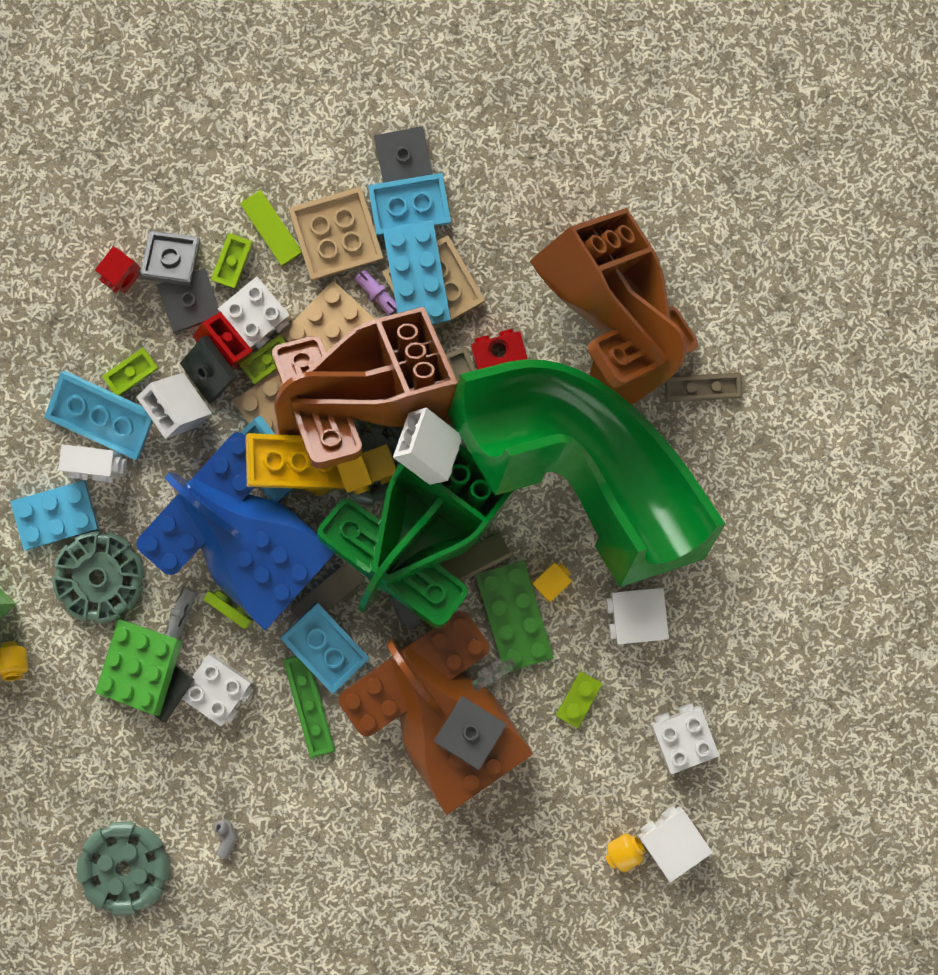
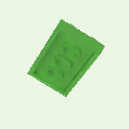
M519 561L476 574L504 672H510L553 659L554 657L525 561Z

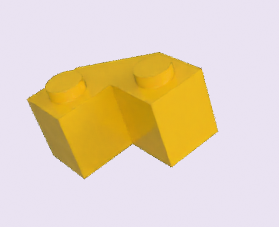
M387 443L363 452L355 460L337 464L347 493L354 491V494L358 495L370 490L368 485L378 480H380L381 484L390 482L397 469V464L393 458L390 445Z

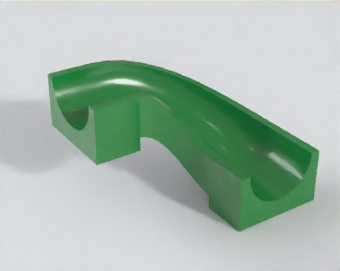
M524 359L511 361L460 375L447 415L495 496L541 483L547 472H554L563 476L577 494L599 538L595 548L619 587L704 560L724 528L725 522L675 450L639 411L614 390L581 370L547 360Z

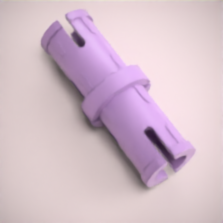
M366 269L361 272L362 275L358 274L354 281L369 295L370 301H375L387 316L393 315L392 312L397 311L396 302L385 291L386 287L383 284L379 285Z

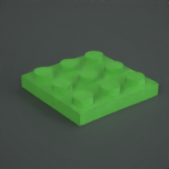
M118 619L95 693L149 714L160 716L183 640L126 620Z

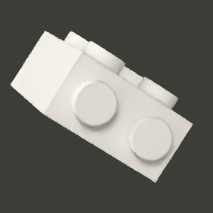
M255 277L218 308L253 351L256 348L259 350L271 341L269 337L275 332L278 334L282 333L290 325L289 321L292 319L258 277Z
M184 372L151 382L137 396L144 410L151 417L165 439L197 428L212 414Z
M428 408L409 412L393 458L429 485L448 481L462 438L455 429Z
M62 444L58 470L66 472V477L72 479L88 480V476H92L91 480L113 483V479L121 480V474H125L127 460L123 459V454L113 450Z
M664 588L610 593V598H606L607 613H612L613 624H609L610 639H615V644L669 639Z
M210 653L193 675L194 681L182 700L220 726H223L226 722L231 724L239 712L235 708L240 701L245 703L252 694L253 689L250 687L253 681L213 653Z
M693 703L678 708L679 713L671 716L669 713L654 717L655 722L650 724L667 770L671 775L720 756L701 707H694Z
M672 806L664 811L662 819L656 823L653 821L647 823L640 829L642 833L638 835L669 882H672L713 853L680 806L677 808Z

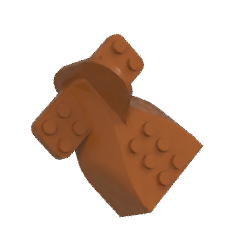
M628 208L569 227L530 260V263L548 287L565 304L601 333V336H598L588 344V351L593 360L590 376L614 390L631 405L640 401L672 378L682 366L685 356L698 347V340L681 313L674 306L668 305L665 279L658 257Z
M425 307L364 323L345 335L328 352H326L322 340L315 336L279 344L272 350L273 361L282 383L276 395L274 405L278 434L301 436L309 461L315 468H327L355 460L361 456L362 444L353 420H363L385 426L404 427L409 412L428 408L444 422L452 424L447 414L458 382Z
M464 611L455 612L443 627H433L405 647H402L394 637L389 639L387 647L392 657L346 688L339 696L341 708L357 731L363 736L375 734L400 716L402 738L408 757L446 815L533 755L529 744L492 692L478 681L462 674L464 670L483 658L489 651L488 641L470 615ZM461 696L507 724L479 770H476L433 742Z

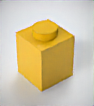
M554 562L532 585L548 602H551L572 582L569 578L572 573L562 563L557 565Z

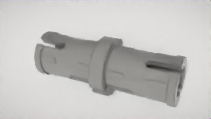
M182 587L176 606L170 611L172 616L164 634L180 639L186 620H189L191 617L189 613L198 594L197 592Z

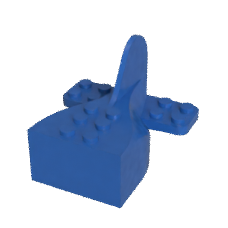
M239 432L233 433L190 481L185 480L176 473L169 472L166 475L165 479L179 493L139 536L136 543L138 550L167 575L177 574L201 548L209 572L217 585L264 630H267L335 555L333 551L318 540L317 532L290 508L273 500L250 495L255 487H247L246 435Z

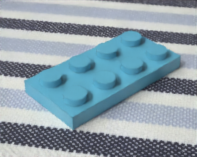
M433 221L383 229L397 313L425 307L432 325L451 322Z
M65 370L60 373L44 417L134 460L140 458L153 424V420L144 410L143 406Z

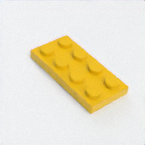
M248 433L246 435L247 487L346 490L337 465L322 469L311 465L301 436Z

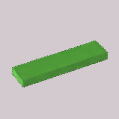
M297 656L283 659L310 759L335 752L334 742L315 675Z

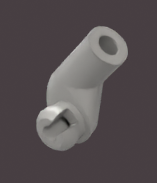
M219 820L216 822L214 830L218 832L222 842L216 854L221 858L228 859L237 841V834L230 821Z

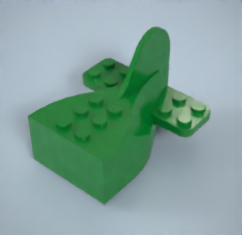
M459 445V452L456 455L448 481L429 485L400 463L386 489L382 501L380 519L355 501L343 499L320 524L317 530V538L327 548L368 578L369 584L357 608L360 612L364 613L384 590L434 628H440L448 622L465 600L468 590L463 582L438 563L458 557L471 549L503 511L515 490L495 496L470 452L462 445Z

